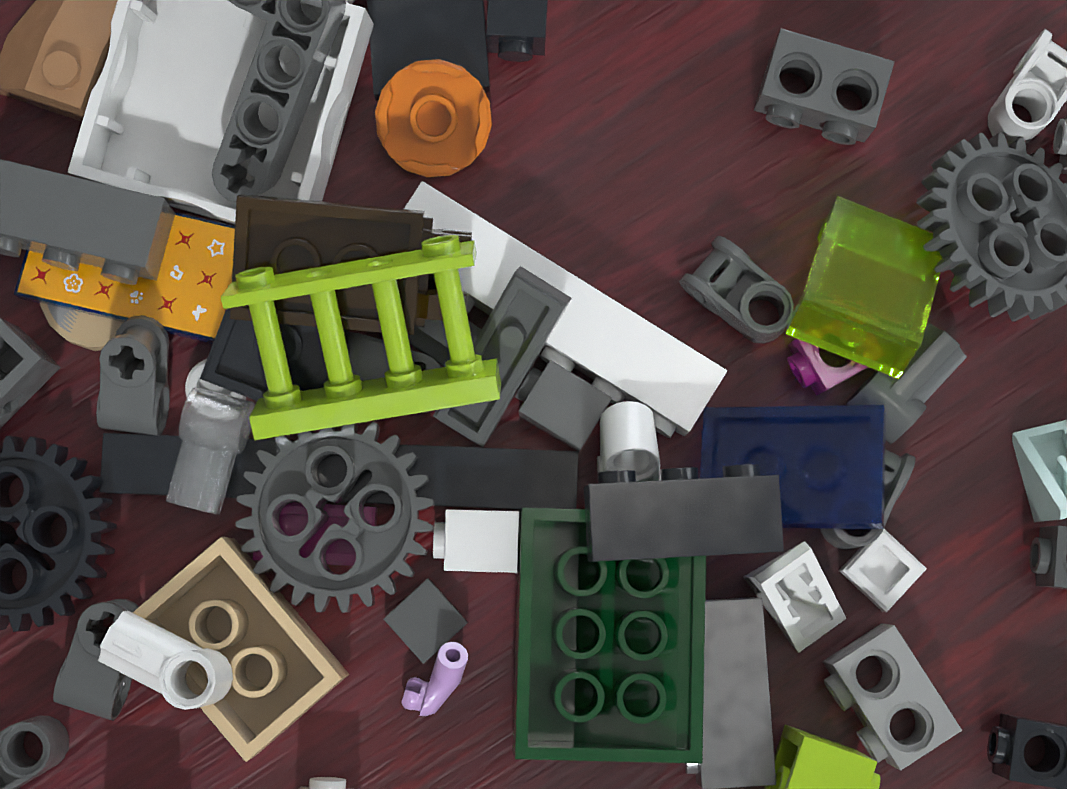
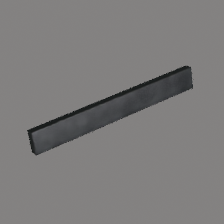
M103 433L100 476L103 482L100 485L99 492L108 494L237 499V496L255 494L256 486L243 476L245 471L263 474L266 466L260 461L256 453L262 450L276 456L281 450L276 440L271 439L254 440L246 438ZM399 445L394 455L399 458L413 452L417 456V461L408 470L410 476H428L430 481L418 489L416 493L417 497L433 499L435 506L519 510L521 508L576 509L578 451ZM340 455L326 457L317 468L318 480L323 487L327 488L338 486L347 475L346 462ZM366 470L359 476L354 487L342 503H349L368 484L372 478L371 471ZM384 492L372 494L365 502V504L395 505L393 498Z

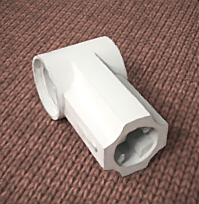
M123 611L115 623L109 627L100 645L99 662L163 694L165 700L177 708L186 710L214 704L223 699L231 688L233 680L232 667L227 658L219 651L209 648L202 649L130 611ZM194 661L200 663L205 668L208 676L207 687L201 695L194 694L186 684L185 675L187 668Z

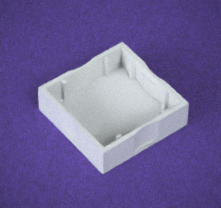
M118 0L111 21V38L107 60L96 85L91 90L67 173L81 179L165 198L172 207L235 225L236 202L227 200L218 192L213 183L212 169L260 42L243 27L247 11L236 7L228 0ZM301 0V8L304 14L309 19L317 21L322 12L321 0ZM346 3L343 19L329 55L326 57L323 70L282 175L274 187L259 196L322 202L374 25L365 8ZM264 20L260 24V26L263 29L265 28L267 21ZM297 54L287 65L280 61L284 72L293 77L297 76L300 68ZM262 102L258 111L259 119L268 130L276 131L278 126L277 113L269 104ZM257 148L256 153H257V152H260V151H262V150H264V149H262V148ZM251 158L241 162L240 165L247 169ZM247 173L246 179L252 181L255 177Z

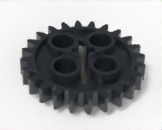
M9 435L5 436L3 448L0 446V630H5L10 623L13 632L30 631L32 620L37 627L54 625L53 610L60 616H72L75 614L71 596L78 599H91L94 594L85 580L88 577L106 578L107 572L95 563L97 556L115 553L113 547L101 542V534L117 529V524L109 521H100L99 514L113 504L112 499L94 498L92 494L103 482L102 478L92 475L81 478L88 461L78 457H73L66 461L68 447L53 443L47 449L46 439L30 436L26 444H24L21 437ZM19 476L24 487L23 496L16 505H13L8 495L9 487L12 481ZM59 515H62L66 521L67 532L64 540L59 545H56L51 537V525ZM6 522H14L21 524L19 525L16 531L10 524H7ZM20 537L25 543L30 545L15 544V541ZM40 552L48 554L55 561L56 565L53 570L50 569V565L45 558L39 554ZM21 561L26 567L27 580L23 588L17 590L13 585L12 571L15 565Z

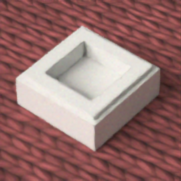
M883 529L877 540L868 545L861 546L839 571L882 612H887L927 568Z

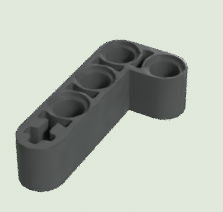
M228 0L236 7L266 20L267 23L213 164L212 178L214 186L227 200L236 202L237 196L240 194L259 196L274 187L280 179L320 78L326 57L329 55L343 19L346 0H321L322 12L317 21L309 19L304 14L301 8V0ZM283 46L290 47L299 57L300 68L296 77L288 75L280 65L279 56ZM262 102L269 104L277 113L278 126L276 131L268 130L259 119L258 111ZM257 148H262V149H264V150H262V151L256 153ZM251 158L247 169L240 165L241 162ZM247 173L255 177V179L248 181L246 179Z

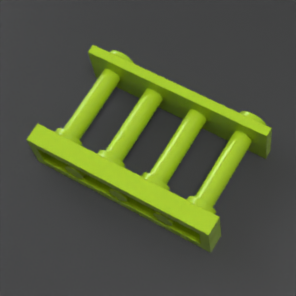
M444 235L421 242L422 249L276 275H274L272 267L253 268L236 274V281L231 282L221 296L223 309L249 305L268 391L263 394L264 398L258 399L249 416L254 440L500 399L501 377L497 358L482 361V356L474 352L459 275L460 268L475 266L477 254L475 240L460 243L458 235ZM434 273L450 359L445 362L446 367L422 371L421 366L413 362L397 279ZM372 284L389 370L384 373L385 377L361 381L359 375H353L335 290ZM310 294L329 380L324 383V388L300 391L298 385L292 384L274 300Z

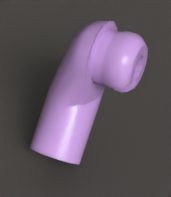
M448 642L442 645L438 651L430 681L426 682L417 677L408 679L401 702L403 707L407 710L420 711V716L435 714L461 682L468 660L466 649L456 642Z

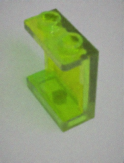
M837 196L820 228L817 237L819 245L803 294L791 315L785 334L899 379L922 344L940 272L936 273L934 269L936 264L942 259L940 252L926 251L923 248L924 244L934 238L933 233Z

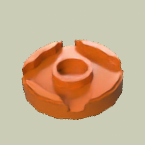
M440 59L416 61L396 72L381 90L375 110L377 135L388 155L406 171L425 177L450 176L471 165L485 148L492 127L490 101L480 82L462 66Z

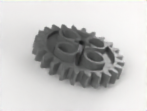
M1002 132L997 133L989 140L983 133L977 134L968 142L963 139L931 164L934 171L921 181L928 191L917 199V204L930 213L919 220L917 226L933 233L934 238L924 244L923 248L926 251L940 252L942 259L934 268L936 273L951 270L955 275L951 282L950 290L955 292L964 286L970 289L969 306L973 308L987 300L991 317H996L1007 311L1011 321L1014 322L1027 315L1032 320H1035L1067 304V183L1063 184L1059 179L1063 167L1060 162L1050 168L1043 164L1045 158L1043 148L1040 147L1028 155L1024 138L1019 137L1008 145Z
M372 422L362 435L357 434V423L343 425L341 431H336L335 427L320 429L319 433H313L312 431L298 433L299 440L292 442L286 436L275 437L281 452L276 456L262 450L256 453L260 461L266 466L263 474L245 471L243 475L250 483L256 486L255 494L237 496V502L252 508V516L236 521V527L253 530L255 537L247 541L241 547V550L247 553L261 552L263 558L253 569L255 574H264L272 570L277 573L272 581L270 591L278 593L289 584L294 586L291 604L295 606H300L311 593L314 594L316 612H325L333 596H336L342 613L350 612L354 594H358L367 607L375 605L373 588L377 585L390 595H394L397 592L391 577L396 571L408 577L414 576V570L405 560L409 553L427 555L428 551L416 542L415 538L417 533L434 531L433 525L419 519V512L434 507L435 501L425 497H417L416 491L425 486L430 480L427 475H409L408 470L418 459L413 452L399 458L394 456L401 442L397 435L389 437L382 444L377 442L380 426L375 422ZM340 455L347 465V475L344 481L332 488L323 487L317 477V468L320 462L328 456ZM366 470L371 471V480L345 506L344 513L350 518L347 525L344 527L337 524L330 525L310 556L307 558L302 557L300 554L301 548L323 527L329 518L327 512L323 510L325 504L329 501L336 504L342 503L354 487L359 476ZM378 492L388 493L393 498L395 504V511L391 520L381 526L369 524L363 513L367 498ZM300 502L307 509L308 523L302 532L289 536L281 529L279 516L286 505ZM345 539L353 545L356 552V561L347 573L339 575L330 570L325 557L328 547L334 541Z

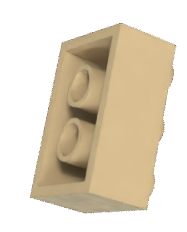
M220 537L133 613L202 649L209 648L219 651L227 658L232 667L233 674L230 690L223 699L200 708L245 762L259 754L344 680L349 673L280 592L273 593L270 591L272 582L265 574L254 573L253 569L256 563L246 552H242L239 543L234 538ZM192 662L186 671V684L194 694L201 695L207 687V672L200 663Z

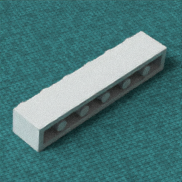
M423 181L420 183L404 209L425 211L424 217L433 218V229L472 232V240H475L477 251L475 266L459 269L462 290L467 292L466 311L468 313L474 305L490 315L514 272L520 266L572 298L539 355L546 363L552 360L570 372L575 368L593 379L594 381L591 385L611 396L610 403L612 404L621 403L625 399L626 401L639 402L648 406L653 412L656 432L668 438H671L674 431L682 436L690 432L725 376L726 369ZM434 273L429 274V278L435 281Z

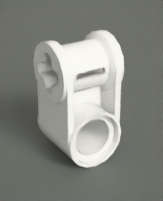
M1046 29L1041 32L1013 71L1014 76L988 114V127L992 136L1002 132L1008 145L1019 137L1024 138L1025 144L1028 143L1054 119L1060 108L1067 101V51L1051 41L1052 33ZM1012 104L1024 106L1031 115L1032 123L1020 120L1015 115Z
M626 401L616 403L602 413L600 418V456L597 457L598 472L635 470L636 482L661 481L653 412L648 406L639 402Z

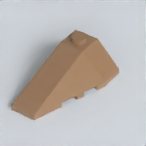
M36 0L9 32L0 53V94L82 122L91 90L96 85L107 60L111 38V21L118 0Z

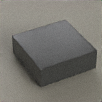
M429 578L383 619L423 664L442 645L447 643L469 623Z

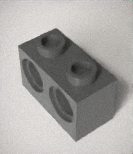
M781 28L770 52L754 111L766 114L765 118L767 121L780 127L798 128L801 124L822 130L821 135L835 143L845 145L855 144L856 141L864 143L876 128L895 61ZM787 73L800 76L807 86V92L802 94L788 92L781 85L779 76ZM843 89L855 92L862 101V109L852 111L844 108L839 103L836 92Z

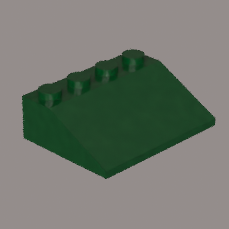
M521 508L519 510L512 752L515 759L703 763L706 556L588 562L585 509Z

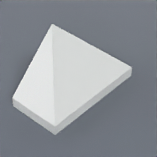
M805 541L744 576V579L756 596L762 598L764 607L798 653L846 619L812 549Z

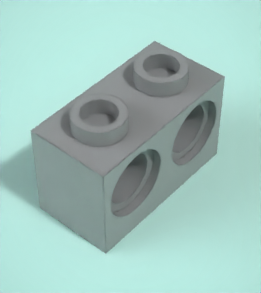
M881 623L822 661L831 676L824 679L828 691L843 711L852 707L864 726L857 731V735L867 752L877 763L885 759L887 764L901 771L962 731L895 625ZM875 656L882 666L881 680L873 688L863 689L856 679L857 666L864 658ZM909 708L915 718L914 731L908 738L896 741L890 732L891 718L897 711Z

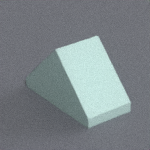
M1067 420L1012 433V442L1034 522L1067 518Z

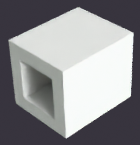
M446 509L445 522L434 523L433 558L444 559V571L518 573L519 511Z

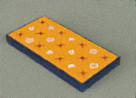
M174 212L175 217L157 281L138 277L136 285L120 283L105 278L101 275L102 268L80 263L78 271L58 268L43 262V254L26 250L14 295L19 299L53 305L121 322L132 316L144 315L154 318L162 324L169 334L213 344L226 309H223L221 296L232 282L235 226Z

